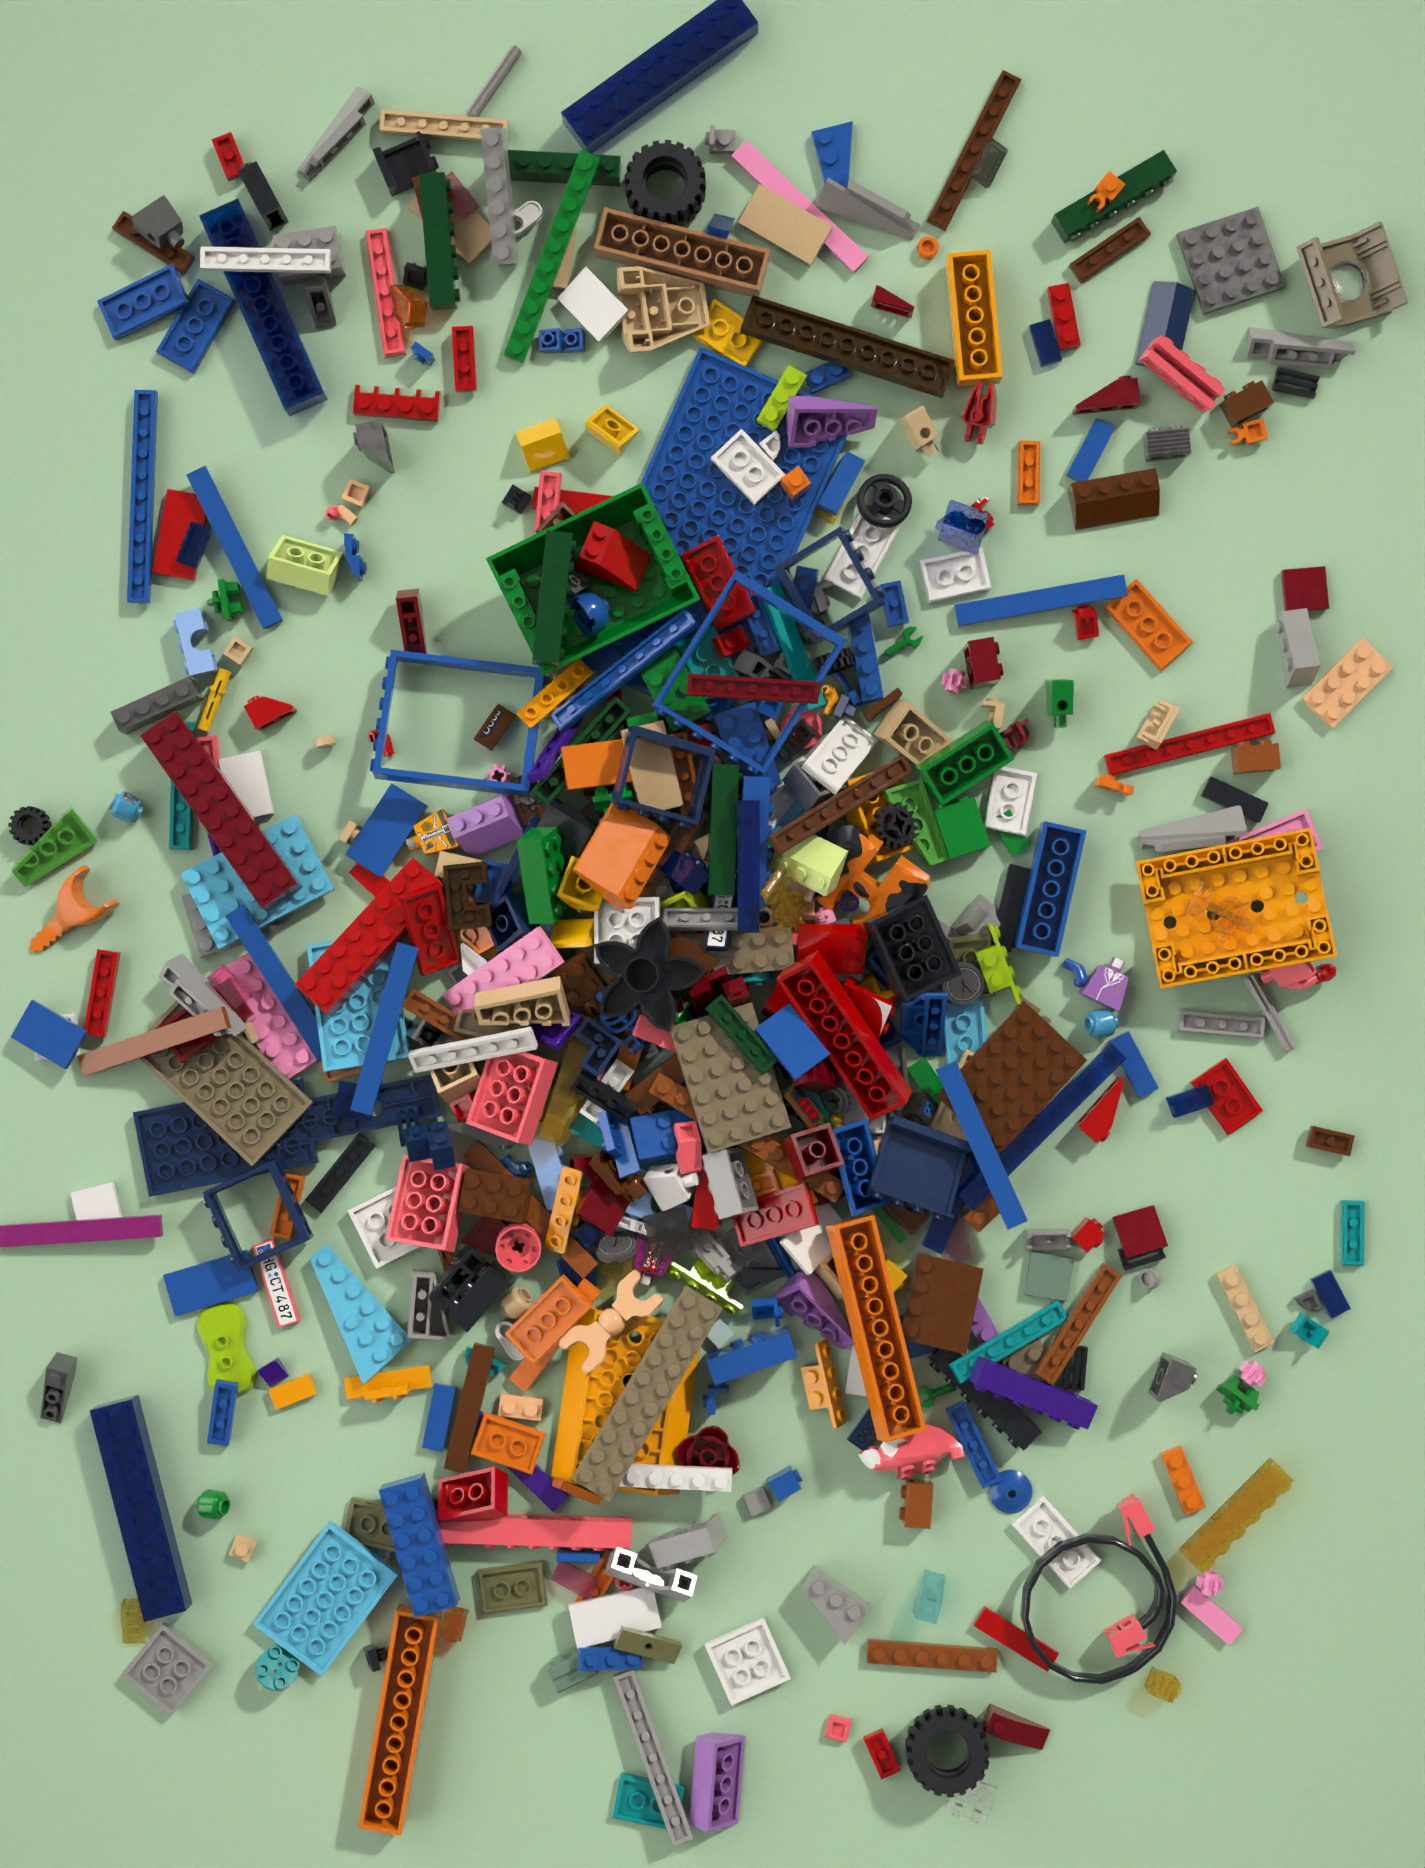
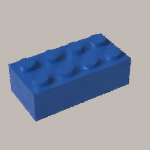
M754 701L712 715L720 739L760 765L763 763L771 749ZM725 751L728 763L739 765V771L743 772V776H757L747 770V764L742 761L740 764H737L729 759L730 754ZM773 759L765 774L759 773L757 777H770V781L774 782V786L782 784ZM738 784V792H741V784Z

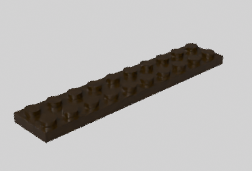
M752 295L740 329L741 334L942 399L955 362L953 359Z

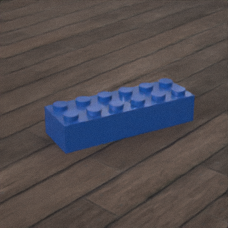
M743 776L741 784L740 867L738 870L739 891L737 892V907L765 909V904H769L770 891L766 890V882H770L771 875L770 869L767 868V860L771 861V847H768L767 837L772 834V826L768 824L769 817H773V804L769 803L770 795H774V782L770 781V777Z
M1047 821L1040 823L1013 948L1050 957H1059L1086 830Z
M425 1472L383 1484L378 1491L414 1618L457 1606L460 1596Z

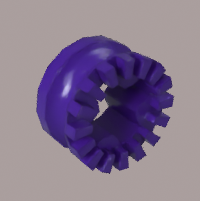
M846 893L840 899V907L845 912H853L859 907V899L853 893ZM849 896L856 903L851 906V909H848L847 905L843 903Z

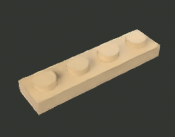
M1233 1264L1215 1273L1253 1351L1257 1352L1275 1343L1237 1265Z

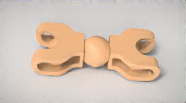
M633 1270L619 1282L616 1301L612 1304V1308L604 1310L599 1315L598 1323L595 1321L589 1326H574L559 1342V1347L563 1350H569L578 1343H584L589 1347L590 1355L582 1365V1371L586 1375L591 1374L605 1361L606 1345L612 1339L611 1336L621 1333L625 1323H629L634 1318H649L664 1301L660 1294H654L646 1301H640L634 1297L633 1289L641 1279V1275L637 1270Z

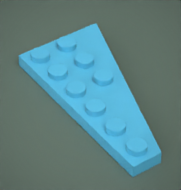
M325 1244L310 1258V1261L364 1385L412 1339L407 1337V1333L331 1248Z

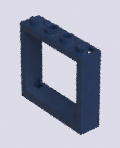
M838 527L774 567L795 607L816 620L789 568L834 540L840 539L873 600L828 626L829 629L836 633L886 604L883 599L886 597L883 589L880 586L877 587L873 581L875 578L873 571L870 567L866 568L863 563L865 559L863 553L859 548L856 549L852 543L855 540L853 535H851L849 530H845L842 527ZM809 630L815 642L822 643L825 641V639Z
M640 726L628 727L610 804L617 805L616 809L629 812L630 809L635 810L639 816H656L660 822L670 823V821L678 823L677 826L690 829V826L698 825L716 749ZM636 739L701 758L687 817L622 798Z
M279 1158L203 1192V1198L206 1202L204 1204L206 1208H210L213 1214L212 1222L216 1228H219L222 1234L221 1242L225 1248L228 1247L231 1254L230 1261L231 1263L233 1262L238 1271L314 1237ZM269 1170L299 1236L246 1259L216 1193Z

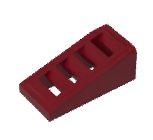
M876 285L871 303L872 308L912 318L913 305L883 287Z

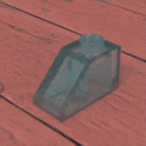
M924 1569L913 1609L915 1619L937 1624L943 1600L945 1575Z

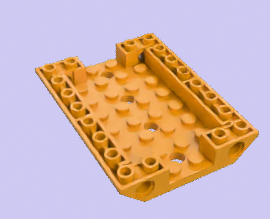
M1311 828L1136 861L1160 989L1337 957ZM1297 893H1305L1308 896V901L1305 904H1298L1295 901ZM1261 901L1264 905L1263 910L1258 913L1252 911V902ZM1210 909H1217L1220 912V917L1217 920L1212 921L1208 919L1207 913ZM1167 917L1176 919L1177 924L1174 928L1168 929L1164 926V920Z
M593 1306L576 1326H589L595 1321L598 1323L599 1315L609 1308ZM661 1315L660 1318L650 1316L645 1319L634 1318L629 1323L626 1322L621 1333L611 1336L612 1339L606 1345L605 1361L591 1374L586 1375L582 1371V1365L590 1355L589 1347L584 1343H578L569 1349L551 1476L580 1485L572 1480L573 1474L624 1390L626 1384L623 1378L634 1373L667 1316ZM633 1331L639 1332L642 1335L641 1341L638 1343L632 1342L629 1338L630 1333ZM699 1350L633 1463L683 1466L677 1459L676 1448L688 1435ZM617 1488L620 1491L656 1496L680 1493V1489Z

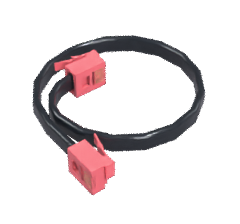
M1134 1494L1122 1499L1123 1502L1117 1504L1123 1517L1127 1543L1114 1536L1082 1534L1060 1541L1036 1560L1023 1585L1020 1617L1029 1645L1049 1669L1074 1682L1105 1684L1139 1671L1162 1651L1175 1626L1177 1594L1170 1571L1150 1535L1151 1532L1155 1531V1528L1142 1503ZM1128 1522L1133 1531L1146 1541L1161 1570L1168 1593L1166 1618L1154 1643L1139 1644L1138 1642L1147 1638L1144 1629L1156 1620L1163 1606L1164 1588L1156 1569L1139 1549L1131 1545ZM1087 1543L1115 1545L1136 1556L1151 1574L1155 1586L1154 1600L1144 1616L1137 1620L1131 1614L1103 1630L1112 1644L1110 1647L1117 1658L1132 1651L1146 1650L1130 1663L1100 1674L1073 1672L1050 1660L1036 1643L1029 1621L1031 1591L1043 1568L1063 1551Z

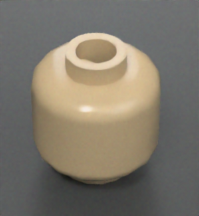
M523 1287L511 1288L500 1299L502 1314L507 1318L519 1319L532 1306V1296L529 1291Z

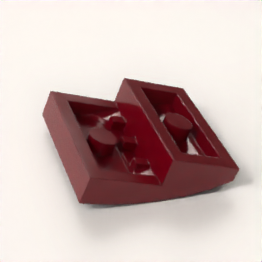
M725 966L703 978L689 993L695 1016L706 1012L704 1009L721 994L724 996L722 983L729 981Z

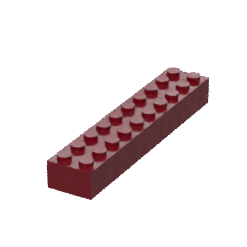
M175 710L140 735L263 910L268 912L303 887L182 715Z

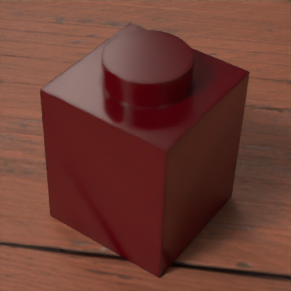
M743 977L722 983L724 997L733 1008L751 1003L750 994Z

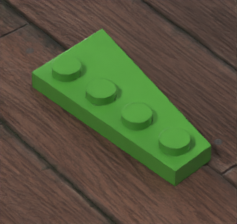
M919 779L882 791L888 803L892 802L894 805V803L900 802L901 807L908 805V812L914 811L912 818H918L914 825L918 826L919 829L913 831L917 837L911 839L926 866L929 867L948 861L949 857L923 780Z
M71 806L12 867V873L24 887H27L94 845L98 840Z

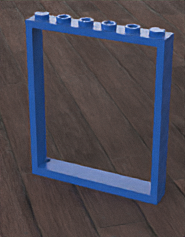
M735 570L652 706L656 708L654 712L665 718L668 715L673 718V723L684 730L685 727L693 731L691 735L703 741L705 738L710 741V747L716 749V751L721 753L724 750L729 753L728 758L737 764H740L741 761L747 764V770L758 776L759 773L765 774L807 704L799 703L765 760L760 765L662 703L734 585L738 584L835 646L814 679L815 682H819V685L847 639Z
M391 650L390 657L387 656L385 662V669H388L387 677H383L382 689L385 690L384 697L380 698L379 710H382L381 718H377L376 730L379 731L378 738H374L373 751H376L375 759H371L370 772H373L374 778L530 797L531 782L526 777L534 765L539 723L532 729L528 727L521 784L382 768L397 662L535 678L532 698L544 689L545 676L543 677L539 667Z

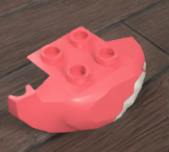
M925 1424V1431L890 1442H883L880 1447L869 1446L868 1450H862L858 1454L862 1462L871 1470L897 1473V1479L901 1478L902 1480L911 1479L914 1477V1474L918 1473L923 1475L933 1473L938 1467V1462L948 1455L952 1461L958 1458H965L962 1445L953 1436L941 1428Z

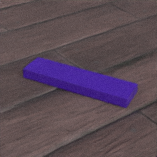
M583 717L565 732L560 731L559 728L556 729L527 774L526 778L531 783L544 780L561 755V747L568 744L582 722Z

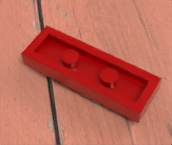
M1065 283L1049 286L1047 293L1058 350L1079 348L1081 343L1070 285Z
M452 327L455 391H477L474 327Z

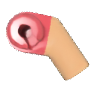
M344 505L332 506L325 511V517L328 520L344 519L351 526L358 520V517Z

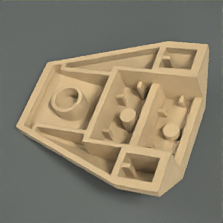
M640 266L620 267L617 269V298L630 311L620 322L622 338L629 353L651 352L710 326L704 283Z

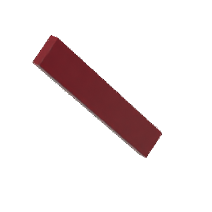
M688 674L687 696L818 704L819 682Z

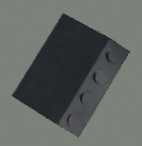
M927 895L863 922V926L893 993L897 997V1001L907 1002L962 974Z

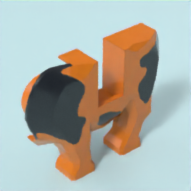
M853 824L838 827L825 837V840L848 850V854L837 888L827 896L818 894L816 901L827 909L833 910L842 898L844 891L848 889L857 897L867 900L870 904L869 911L856 914L850 924L863 925V922L881 913L923 896L931 885L930 875L902 855L881 883L863 870L884 842L873 834L868 837L859 827Z

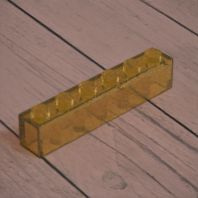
M582 1015L583 1021L586 1019L587 1016ZM591 1018V1019H592L593 1021H595L596 1023H597L598 1021H601V1020H598V1019H595V1018ZM583 1021L570 1035L537 1138L559 1146H563L565 1142L569 1143L572 1130L569 1127L571 1121H576L579 1112L575 1108L577 1102H582L583 1096L570 1089L581 1072L578 1066L590 1051L589 1048L573 1038Z
M1269 1457L1179 1550L1201 1573L1209 1570L1215 1564L1214 1560L1219 1555H1224L1230 1549V1544L1235 1539H1240L1245 1534V1529L1250 1524H1255L1260 1519V1514L1265 1509L1271 1508L1281 1493L1284 1494L1290 1489L1291 1483L1294 1480Z

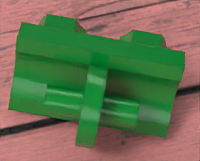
M219 579L217 582L220 597L218 591H212V599L207 600V605L214 606L215 613L221 612V605L223 618H226L227 621H234V617L244 614L241 601L231 602V596L241 594L240 584Z
M625 783L622 798L634 802L632 791H629L627 783ZM607 787L595 788L593 803L596 812L604 811L605 814L611 805L612 794H608Z
M1235 1375L1230 1376L1225 1383L1219 1384L1216 1389L1225 1396L1223 1402L1227 1405L1226 1412L1231 1415L1235 1411L1239 1414H1242L1244 1410L1246 1412H1250L1252 1409L1256 1411L1260 1406L1257 1403L1259 1392L1251 1387H1247L1244 1393L1241 1392L1239 1388L1242 1380Z

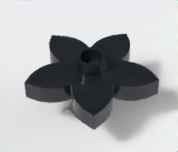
M658 917L642 929L635 949L618 941H604L594 944L596 956L606 972L617 977V980L611 983L603 994L600 1003V1016H625L632 1013L640 1005L644 1016L651 1024L671 1033L678 1013L677 1002L672 993L673 990L680 991L693 987L702 980L708 971L700 963L682 956L669 957L672 949V937L663 918Z

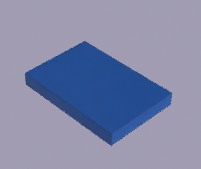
M31 1000L11 1038L58 1066L68 1069L88 1031L36 1000Z
M790 1003L755 1028V1032L795 1081L830 1055Z

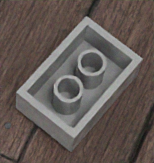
M336 226L272 235L274 248L331 250V273L278 272V277L283 286L304 283V279L307 277L326 274L327 279L346 276L341 239Z
M725 1148L702 1156V1166L708 1176V1188L713 1195L715 1202L714 1210L719 1216V1220L738 1217L760 1210L742 1148Z

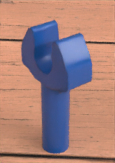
M841 671L837 672L834 676L846 695L850 697V704L855 708L861 706V699L856 690L852 689Z

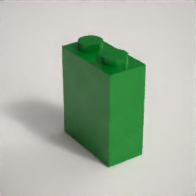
M968 795L957 798V803L949 805L947 802L943 806L940 804L936 805V810L933 811L949 860L991 846L975 797L969 799Z

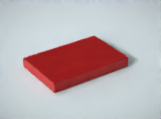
M1227 1058L1222 1059L1190 1081L1226 1135L1231 1134L1263 1112Z

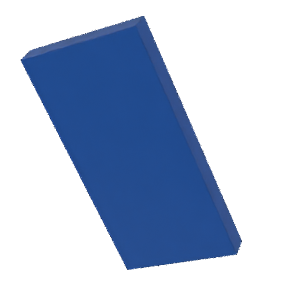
M173 264L97 301L113 339L116 341L191 304Z
M197 279L188 294L191 304L179 310L156 350V353L193 374L197 371L236 303L234 298L200 279Z
M391 783L345 855L382 878L414 830L413 826L419 822L427 810L428 805Z
M247 1249L243 1250L246 1259H248L249 1255ZM230 1254L164 1274L163 1278L174 1315L179 1316L258 1292L259 1289L252 1266L238 1271L237 1267L230 1261Z

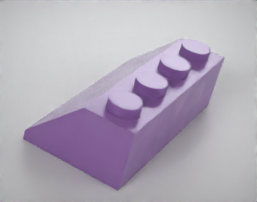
M711 1732L696 1737L690 1825L708 1833L738 1824L745 1736Z

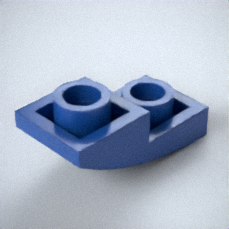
M582 328L539 330V351L542 353L585 352V332Z
M344 533V545L348 564L356 579L363 581L367 565L360 555H355V553H359V540H356L353 534Z

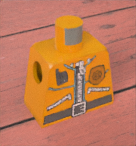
M442 808L413 826L416 836L406 840L410 852L422 847L425 855L440 853V851L445 852L460 848V845L453 838L445 809Z

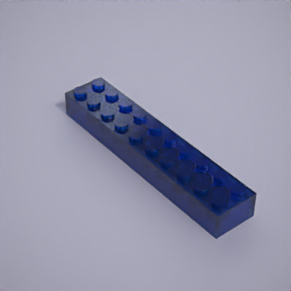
M716 0L561 112L563 124L583 151L590 154L757 35V19L742 0Z
M238 198L199 215L212 247L261 248ZM223 271L289 416L295 415L328 400L273 273Z
M139 1395L97 1405L89 1411L143 1620L147 1622L187 1611L193 1603Z

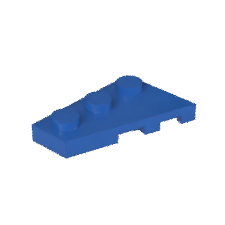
M853 121L815 130L811 133L824 184L827 178H830L846 189L848 187Z

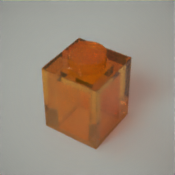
M456 1606L446 1609L440 1637L452 1643L461 1641L469 1610Z

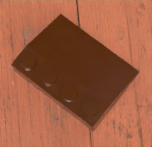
M918 1253L902 1325L904 1339L914 1343L966 1354L984 1269Z

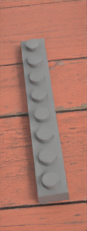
M628 1669L613 1675L672 1845L676 1846L694 1839L635 1670Z

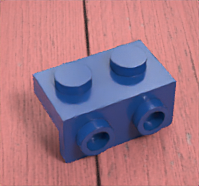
M484 859L488 866L489 883L477 885L474 900L494 905L507 893L504 890L505 882L509 883L512 870L509 869L510 865Z

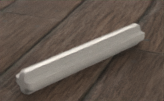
M512 45L467 109L469 117H478L521 56L522 52L519 47Z
M1255 974L1249 975L1244 981L1285 1052L1293 1050L1296 1045Z

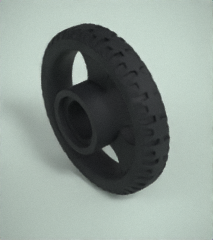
M877 474L868 478L861 485L857 495V507L861 516L869 524L880 528H891L899 525L907 518L912 507V496L908 486L898 477L891 474ZM887 483L896 486L903 494L904 499L896 500L895 491L886 487ZM873 486L877 490L871 506H865V493ZM880 498H886L889 503L883 504ZM892 509L899 513L898 516L892 519L884 520L877 518L878 513L886 515Z

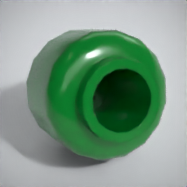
M207 1489L197 1498L196 1507L201 1517L219 1520L229 1512L230 1500L225 1492Z

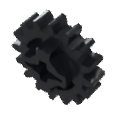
M892 802L886 804V807L883 805L878 808L880 812L874 814L877 820L871 823L876 826V829L872 832L878 833L879 836L877 838L882 839L884 842L882 846L885 847L890 844V849L896 847L901 849L905 845L911 844V839L917 837L913 831L919 829L918 826L914 825L918 818H912L914 811L908 812V805L901 807L900 802H896L894 805Z

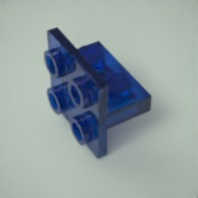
M950 500L945 516L937 521L935 529L940 531L938 540L973 554L978 553L989 514Z

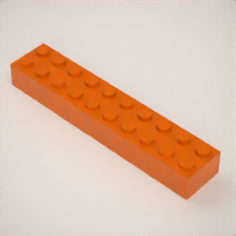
M862 1215L826 1225L877 1440L890 1442L925 1431V1421L875 1216Z
M399 1603L395 1611L358 1828L402 1835L408 1811L442 1610L414 1618L411 1605Z

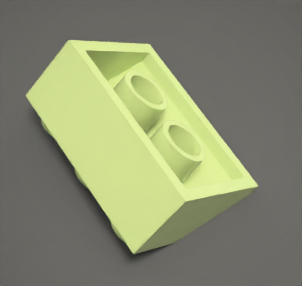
M282 535L268 556L267 579L328 596L336 583L344 552Z
M813 834L779 856L774 852L769 869L821 895L827 896L837 888L848 850Z

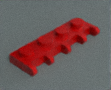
M355 385L354 415L439 422L440 391L435 392V398L421 397L422 390L420 389L416 390L415 397L400 395V388H395V395L379 394V386H374V393L360 392V385Z

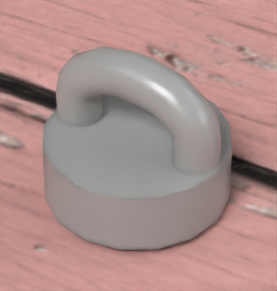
M1153 1267L1142 1269L1138 1275L1139 1284L1147 1290L1157 1288L1160 1284V1275L1157 1269Z

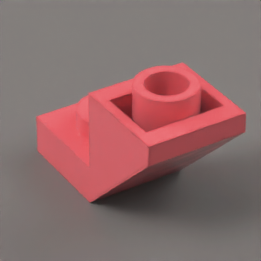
M696 1121L675 1123L673 1129L678 1143L676 1159L680 1174L702 1171L701 1138Z

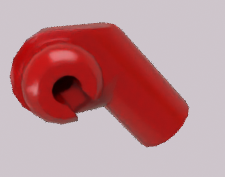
M376 729L368 733V740L374 742V738H378L379 731ZM388 734L384 750L385 757L395 754L391 737Z

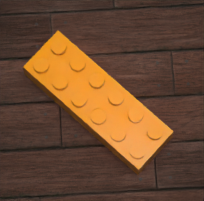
M991 249L948 253L945 267L957 388L976 386L979 381L984 382V385H990V383L999 384L1003 375Z

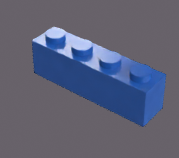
M868 614L847 627L861 704L879 702L884 698L870 615Z

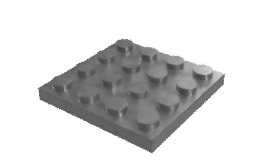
M1259 207L1178 232L1176 235L1203 315L1282 290L1285 287Z

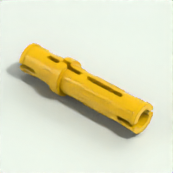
M218 668L214 683L209 687L211 691L196 728L210 732L223 694L226 695L227 691H225L232 672ZM220 681H222V682H221V685H220V688H219V690H218L217 696H216V698H214V697H215V694H216V692H217L219 683H220ZM212 702H214L213 707H212L211 712H210V715H209V717H208V719H207V716H208L209 710H210V708H211Z

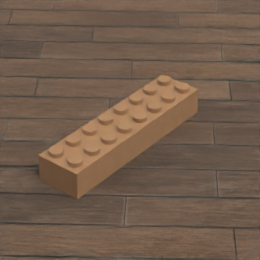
M604 207L594 245V253L597 258L632 267H644L702 282L706 286L752 297V295L760 297L770 259V249Z

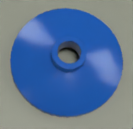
M1016 1470L1000 1472L1002 1480L989 1487V1496L993 1505L1004 1513L1022 1511L1028 1506L1032 1498L1030 1481L1023 1473ZM1010 1490L1016 1492L1013 1497L1008 1496Z

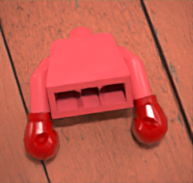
M1305 962L1267 969L1260 973V977L1265 984L1276 980L1281 988L1287 986L1289 989L1304 990L1314 984L1332 980L1336 976L1337 970L1331 963L1314 967L1312 962Z

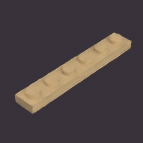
M381 109L379 131L381 134L417 136L416 132L420 131L422 137L481 142L480 129L503 127L506 129V135L508 136L509 123L508 120Z

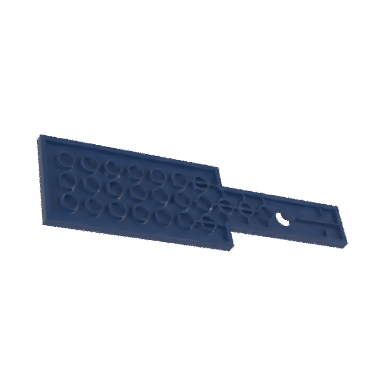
M430 1074L381 1084L377 1100L382 1104V1112L378 1116L350 1110L356 1090L311 1098L314 1104L254 1167L185 1102L133 1112L148 1195L151 1197L226 1182L279 1158L284 1170L319 1163L316 1141L397 1125L396 1108L417 1106L419 1121L440 1117L442 1115L437 1089ZM303 1078L291 1080L306 1094ZM409 1112L410 1121L415 1122L413 1112ZM401 1113L402 1124H405V1113ZM267 1170V1171L262 1172V1173H260V1174H258V1175L270 1173V1171Z

